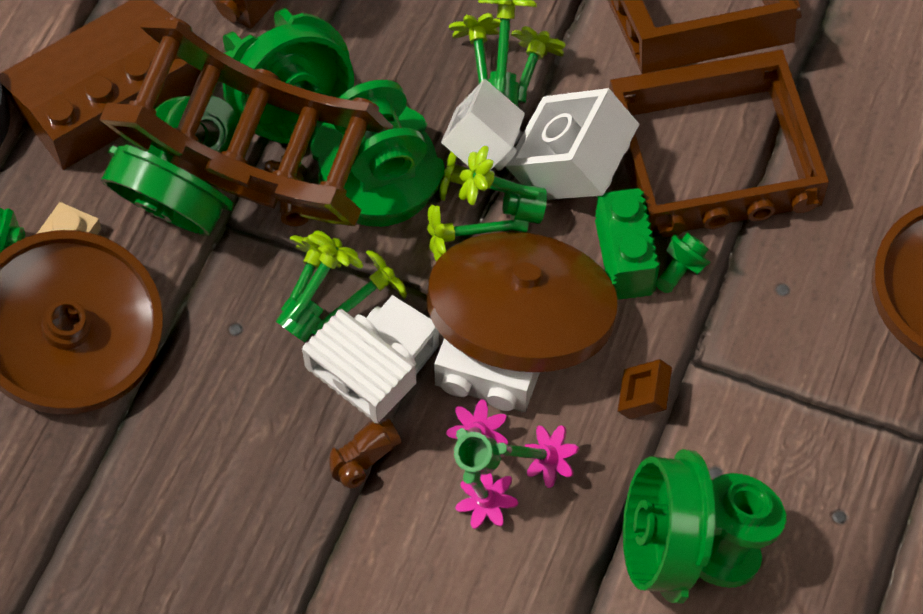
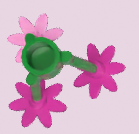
M484 399L477 403L474 416L462 406L455 408V413L463 425L449 428L446 431V435L458 439L454 447V458L458 466L465 470L463 481H461L460 485L464 492L470 496L459 502L455 509L458 512L473 511L470 523L473 529L479 528L487 515L491 522L496 526L502 527L504 519L500 508H514L519 504L516 498L504 494L512 484L510 476H505L493 484L491 473L499 466L501 457L511 456L535 459L527 470V476L534 477L543 472L544 482L548 488L554 486L557 472L565 477L573 476V469L565 458L576 454L579 447L575 444H563L567 431L565 426H558L552 436H550L547 429L539 425L536 429L539 445L526 444L524 447L508 445V440L502 434L494 431L506 421L507 416L501 413L487 418L488 406Z

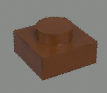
M658 359L624 369L617 412L628 419H634L665 411L667 409L672 367Z

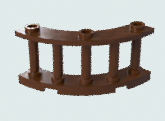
M166 17L165 20H142L140 28L160 44L136 100L130 101L129 104L107 103L100 117L104 124L144 151H148L150 145H153L171 155L170 163L218 189L275 209L277 201L302 207L300 211L301 217L333 224L356 226L361 209L346 196L347 191L344 189L365 132L380 133L393 129V125L379 112V107L375 103L364 98L347 100L319 94L282 82L276 74L268 70H254L201 39L192 32L191 26L181 19ZM175 56L201 71L177 128H173L156 116L157 112L154 109ZM217 81L249 95L227 151L221 153L199 143L198 138L195 136ZM267 103L299 115L278 171L275 170L272 173L250 166L244 159ZM317 121L347 128L327 180L320 182V185L299 181L295 178Z

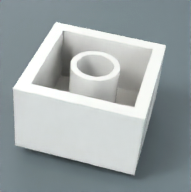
M609 88L544 96L515 147L517 152L506 167L521 184L545 188L547 200L602 196L610 186L612 177L623 155L629 149L630 142L639 123Z

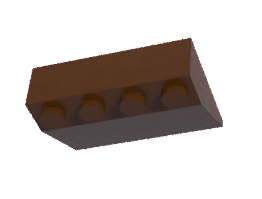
M129 0L0 73V83L4 93L62 170L121 137V135L104 124L100 117L107 103L129 104L130 101L137 98L160 44L140 28L142 20H165L166 17H174L153 0ZM175 56L154 109L171 98L191 96L201 71Z

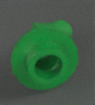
M688 232L683 238L674 234L666 250L674 258L659 276L656 283L657 288L664 293L672 292L688 269L698 274L705 266H709L711 263L705 256L709 248Z

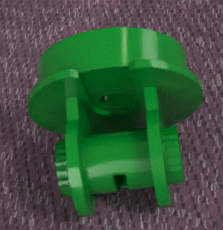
M283 8L274 13L276 27L259 37L248 35L241 40L233 31L223 35L224 54L254 70H268L276 74L282 82L291 85L296 84V87L339 98L343 93L354 87V71L350 61L349 50L343 37L330 23L317 16L305 13L292 15L287 9ZM223 83L225 102L234 109L240 120L249 95ZM267 103L255 134L278 143L288 144L299 115ZM317 121L311 139H313L323 122Z
M373 80L361 83L343 93L339 98L347 100L364 98L375 103L379 107V112L393 125V129L380 133L365 132L344 189L347 191L346 196L361 209L357 224L372 227L391 226L412 218L425 207L439 188L444 177L445 167L443 159L436 157L434 145L425 132L427 122L424 117L406 106L407 98L403 88L391 80ZM323 122L313 137L311 153L312 158L318 161L319 185L320 182L327 180L347 129L345 127Z
M212 95L195 136L198 138L199 143L219 153L227 151L239 118L227 102ZM190 96L175 97L163 102L155 109L157 112L156 116L173 128H177ZM112 145L108 151L112 159L101 178V182L108 189L133 205L179 228L209 237L223 209L231 211L234 203L220 191L191 173L170 163L172 156L153 145H150L148 151L130 145L118 147Z
M678 450L674 459L647 457L640 463L634 473L625 504L623 549L628 575L633 585L639 590L660 592L665 600L682 604L687 600L689 590L694 586L699 577L710 584L720 587L734 588L743 586L755 577L761 566V548L774 543L785 528L786 511L784 505L769 486L754 477L739 473H727L711 480L707 464L702 456L694 450Z

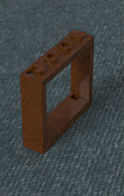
M607 0L641 74L795 43L796 21L801 18V8L798 0H762L764 6L655 28L642 0Z
M783 49L610 79L609 89L632 116L769 91L799 178L792 181L656 205L636 134H634L629 149L623 155V160L632 189L639 188L644 191L643 198L646 199L645 206L649 215L648 222L651 223L650 230L653 231L652 237L662 236L668 238L674 234L679 235L684 231L699 228L718 229L728 223L748 219L751 221H762L775 214L792 211L805 213L822 206L829 180Z

